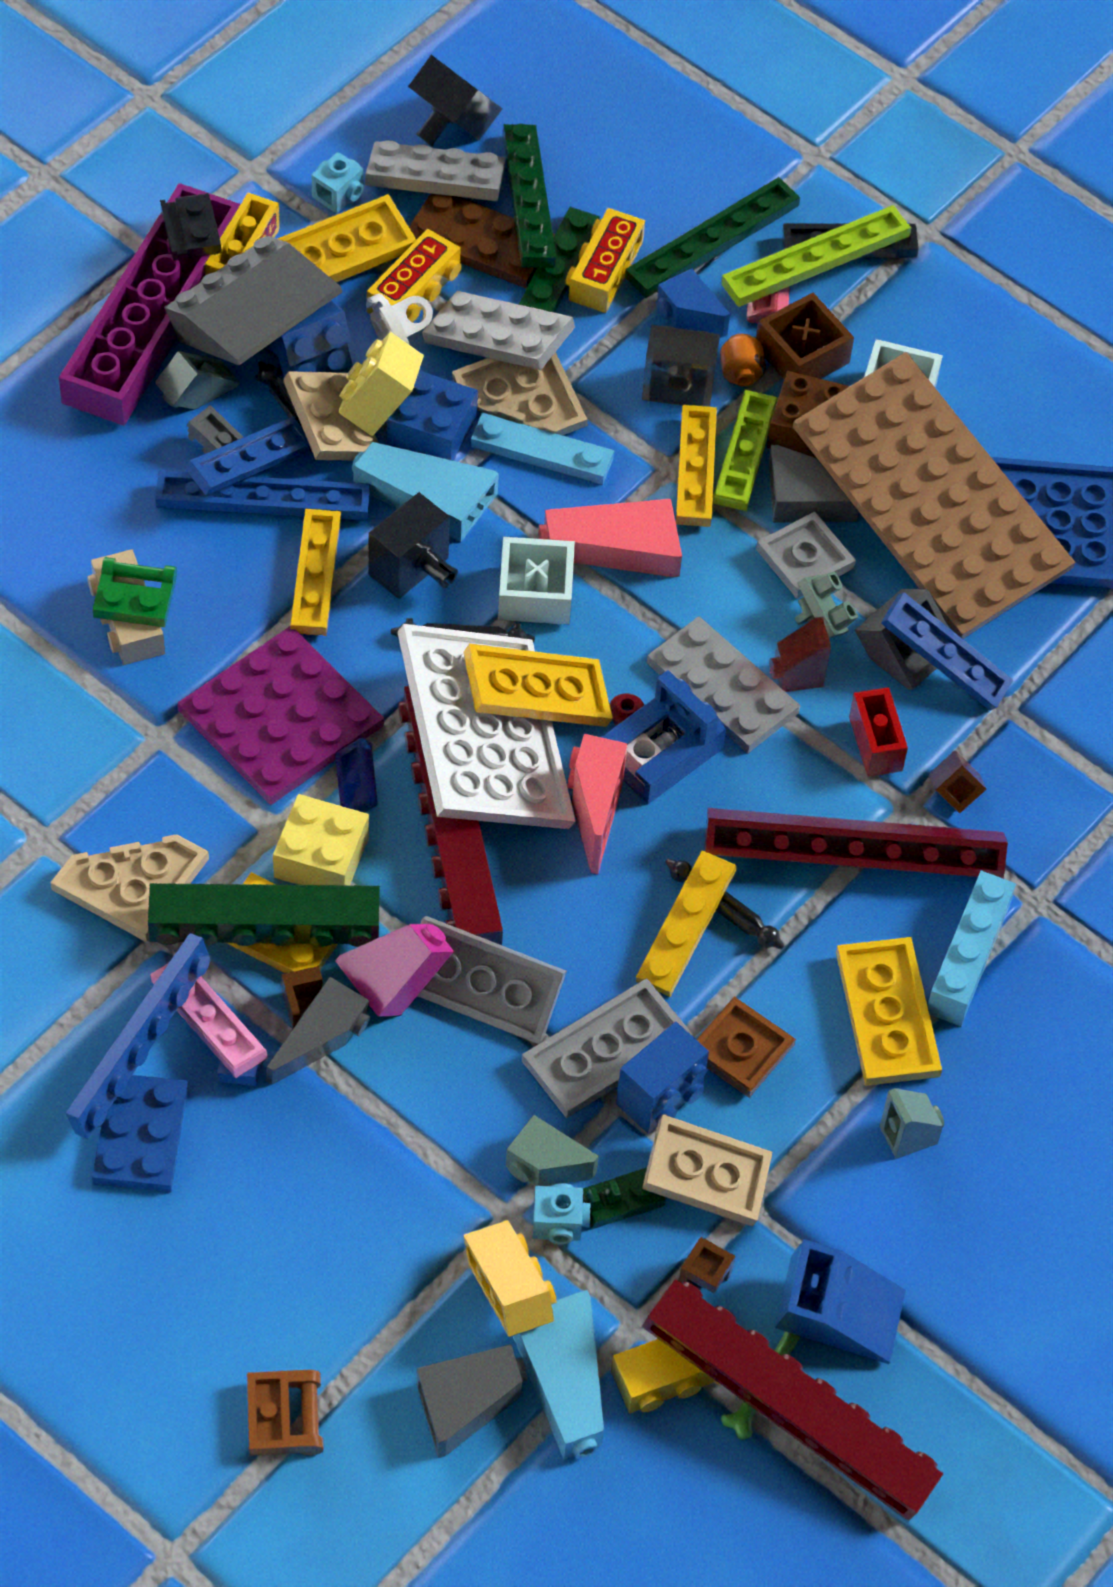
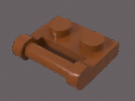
M288 1370L247 1373L250 1456L290 1453L318 1455L324 1451L323 1437L319 1435L317 1389L321 1386V1374L319 1371ZM289 1388L301 1390L303 1435L290 1436Z

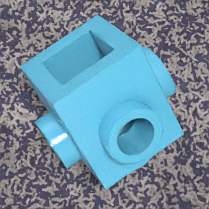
M337 152L328 161H323L317 170L311 174L312 197L337 214L351 201H356L361 196L364 190L363 168L356 161L348 159Z
M565 1183L554 1184L553 1186H535L533 1239L550 1240L556 1244L580 1241L582 1227H589L590 1203H583V1188H574L572 1185Z

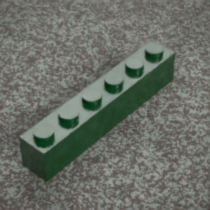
M150 883L148 905L149 942L174 945L178 942H184L189 933L202 937L205 946L215 943H235L240 946H250L254 943H273L277 946L312 944L318 947H325L331 944H350L360 947L379 938L380 886Z

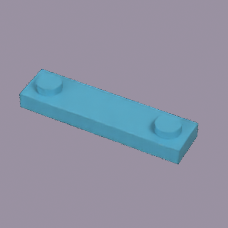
M485 413L481 414L471 438L472 448L601 485L605 481L614 457V450Z

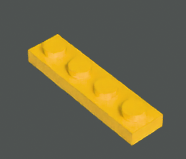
M682 405L676 525L711 527L717 407Z
M305 509L290 625L291 629H295L299 634L327 636L341 511Z
M703 850L701 851L636 975L637 983L647 978L659 993L671 997L736 872L735 864Z

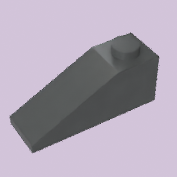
M329 977L268 1064L265 1081L273 1085L345 1046L353 1034L359 1037L370 1020V1016L367 1015L369 1000Z

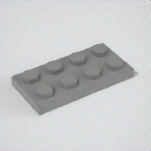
M389 140L375 141L366 170L365 185L498 201L506 157H500L489 152L476 154L467 153L456 148L442 150L423 144L409 146Z
M456 291L424 329L422 334L424 342L427 344L541 370L575 326L571 316Z
M700 616L647 656V664L659 675L669 670L677 679H683L691 688L692 693L702 702L709 703L726 728L725 734L746 753H750L799 714V703Z
M428 916L422 918L421 924H433L445 934V941L454 952L418 994V997L534 1043L540 1044L543 1042L567 971Z
M646 978L523 1053L522 1062L564 1116L568 1118L618 1087L620 1068L675 1021L691 1035L692 1033Z

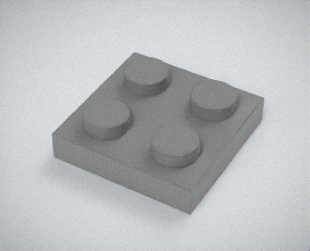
M816 512L757 541L756 550L796 599L803 596L797 584L803 578L830 572H836L839 577L855 567L856 560Z

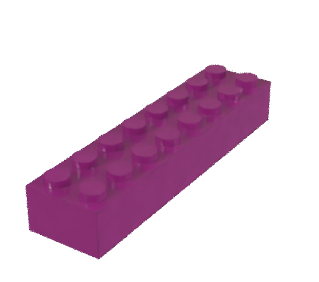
M179 183L167 203L175 202V198L205 194L207 192ZM209 193L219 237L221 238L240 204ZM162 213L159 214L59 376L62 404L125 426L177 339L165 307L175 301L180 293L188 291L202 282V279L206 276L205 263L210 256L188 258L185 255L178 256V260L173 261Z

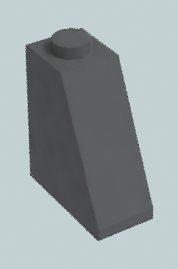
M771 445L768 470L773 523L795 522L813 512H816L823 522H857L859 511L817 458L779 445Z
M511 1344L417 1368L416 1385L438 1458L447 1456L521 1397L522 1382L527 1381V1373L522 1357L515 1358Z

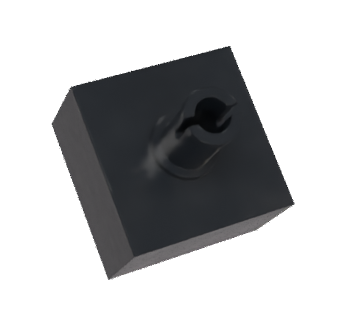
M432 54L408 85L411 90L433 106L431 109L434 111L416 133L418 137L432 147L449 123H456L480 141L503 109Z
M418 492L369 532L368 575L398 599L428 575L438 582L442 588H447L449 584L446 580L452 584L458 575V570L446 562L449 558L450 516Z

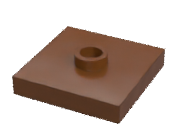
M735 996L696 1039L709 1051L706 1068L748 1098L752 1096L788 1054L796 1041L793 1036Z

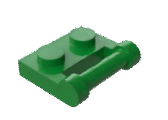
M104 557L101 577L92 609L93 618L165 627L176 583L177 567L165 565L164 568L127 564L116 562V558ZM114 576L161 582L162 584L161 588L113 581Z

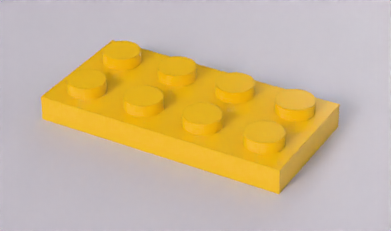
M389 194L278 238L291 244L335 282L400 257L416 241L415 236Z
M468 644L463 652L475 712L607 727L613 719L599 659Z
M906 937L837 945L836 956L865 1086L940 1077L942 1066L912 938Z

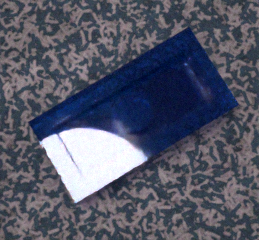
M360 738L338 751L335 757L340 806L365 813L376 807L378 801L372 743Z

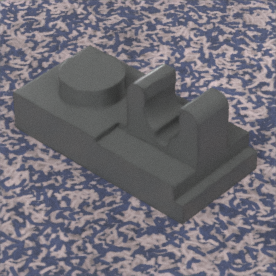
M211 405L187 424L189 427L187 430L189 432L188 438L191 441L196 439L204 447L202 449L204 454L244 438Z

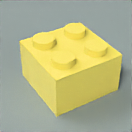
M391 331L382 341L376 339L365 355L367 359L362 364L356 362L346 376L349 382L345 385L339 396L343 401L338 413L371 436L378 431L412 392L424 357L423 354Z
M298 794L273 853L274 878L297 885H350L369 839V814Z

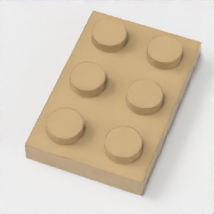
M288 371L283 380L315 460H354L357 454L360 452L364 453L372 442L378 443L375 434L373 436L369 435L338 413L343 401L339 396L345 385L349 382L346 379L348 373Z
M663 1114L658 1120L642 1189L753 1227L758 1221L773 1152Z

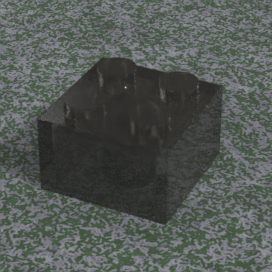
M651 325L645 362L642 400L680 406L710 407L720 334L679 329L671 326Z

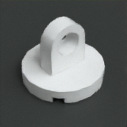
M378 293L368 298L366 302L368 309L373 308L374 312L369 314V319L380 341L391 331L409 344L407 337L428 326L433 316L430 303L420 296L408 297L391 306L388 300ZM409 305H418L423 310L424 315L420 323H413L407 318L406 310Z

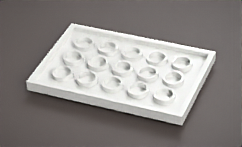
M403 624L397 633L437 817L569 829L574 824L575 817L552 721L475 712L463 653L468 644L535 651L533 641L531 639Z

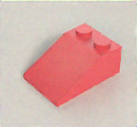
M584 734L580 748L574 746L569 763L571 771L567 788L573 789L572 806L590 872L598 875L623 786L628 743Z

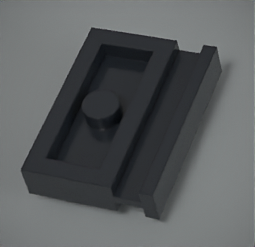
M209 193L175 198V202L166 203L165 200H160L161 213L173 261L178 260V256L187 255L188 258L222 253Z

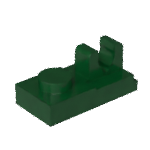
M647 1167L583 1188V1203H590L589 1225L591 1229L665 1206L666 1199L664 1196L642 1189Z

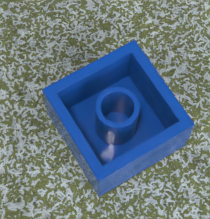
M419 370L412 392L387 419V445L454 461L477 417L478 390Z
M675 1021L620 1068L616 1105L649 1135L657 1128L658 1120L663 1114L675 1118L677 1110L686 1102L692 1104L701 1096L705 1089L703 1085L708 1071L706 1067L709 1051Z

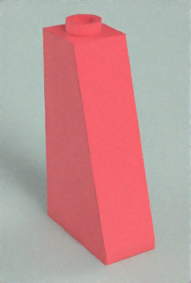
M671 499L545 510L544 524L538 525L539 539L575 541L574 563L668 577H680L682 553Z

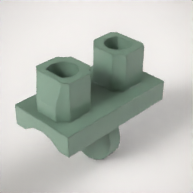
M836 572L805 577L797 582L804 596L798 600L803 611L795 617L798 625L808 622L812 631L817 632L821 630L826 640L849 632L847 627L858 618V614L849 601L843 602L838 606L834 603L831 595L842 589V583Z

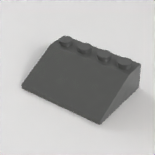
M267 236L255 241L253 246L244 253L229 259L228 264L218 271L206 275L202 282L192 289L180 293L176 300L167 305L165 309L180 343L241 365L343 291L339 284L291 244Z

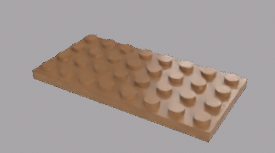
M907 352L794 420V430L920 589L929 590L946 623L962 639L1073 569L1076 562Z

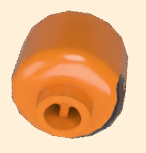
M741 333L731 336L722 345L720 359L723 376L727 381L739 386H750L764 375L766 371L764 349L758 339Z

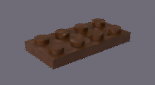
M430 193L409 226L416 240L429 229L460 247L461 264L525 289L537 268L521 267L515 220L513 217L464 198Z

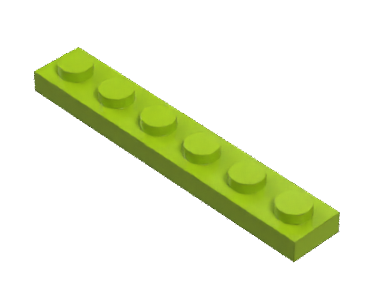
M891 205L722 275L721 285L735 304L741 307L910 236L911 227L896 207Z

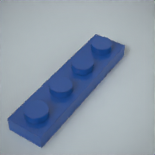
M293 416L189 461L185 469L203 493L208 495L309 451L310 445L303 428Z
M905 592L896 597L881 621L884 627L990 711L998 707L1013 682L1012 678Z

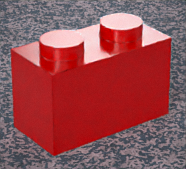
M889 687L855 692L853 694L849 719L867 777L902 772L908 746Z

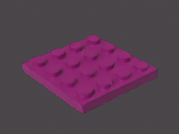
M291 626L178 702V711L270 805L277 802L384 726V717L295 629H291Z

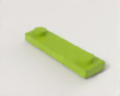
M749 390L744 391L713 496V504L747 511L769 436L770 423L779 397Z

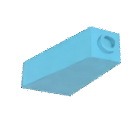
M372 442L364 453L360 452L357 454L352 463L354 483L370 484L371 496L396 509L400 508L418 492L423 494L450 516L449 536L460 542L498 494L499 473L494 470Z
M588 1290L558 1299L557 1303L552 1304L553 1322L513 1335L563 1459L572 1456L576 1458L590 1456L598 1450V1447L602 1446L604 1426L591 1297Z

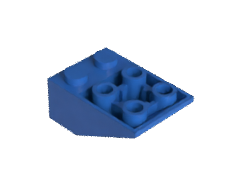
M803 1239L790 1259L775 1328L889 1364L891 1362L906 1290L841 1250Z

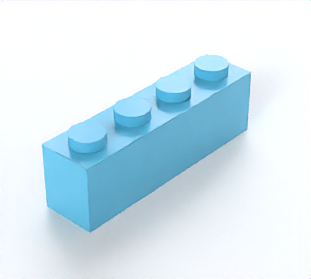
M980 871L932 988L928 1002L929 1015L962 1026L1010 907L1016 883Z

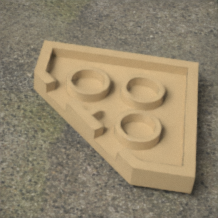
M556 352L541 370L486 358L452 371L454 382L478 390V411L562 436L588 426L587 417Z
M176 834L162 837L161 842L145 845L135 842L110 847L109 852L89 856L87 852L74 854L51 881V889L147 942L149 939L148 905L150 883L191 884L209 860V852Z

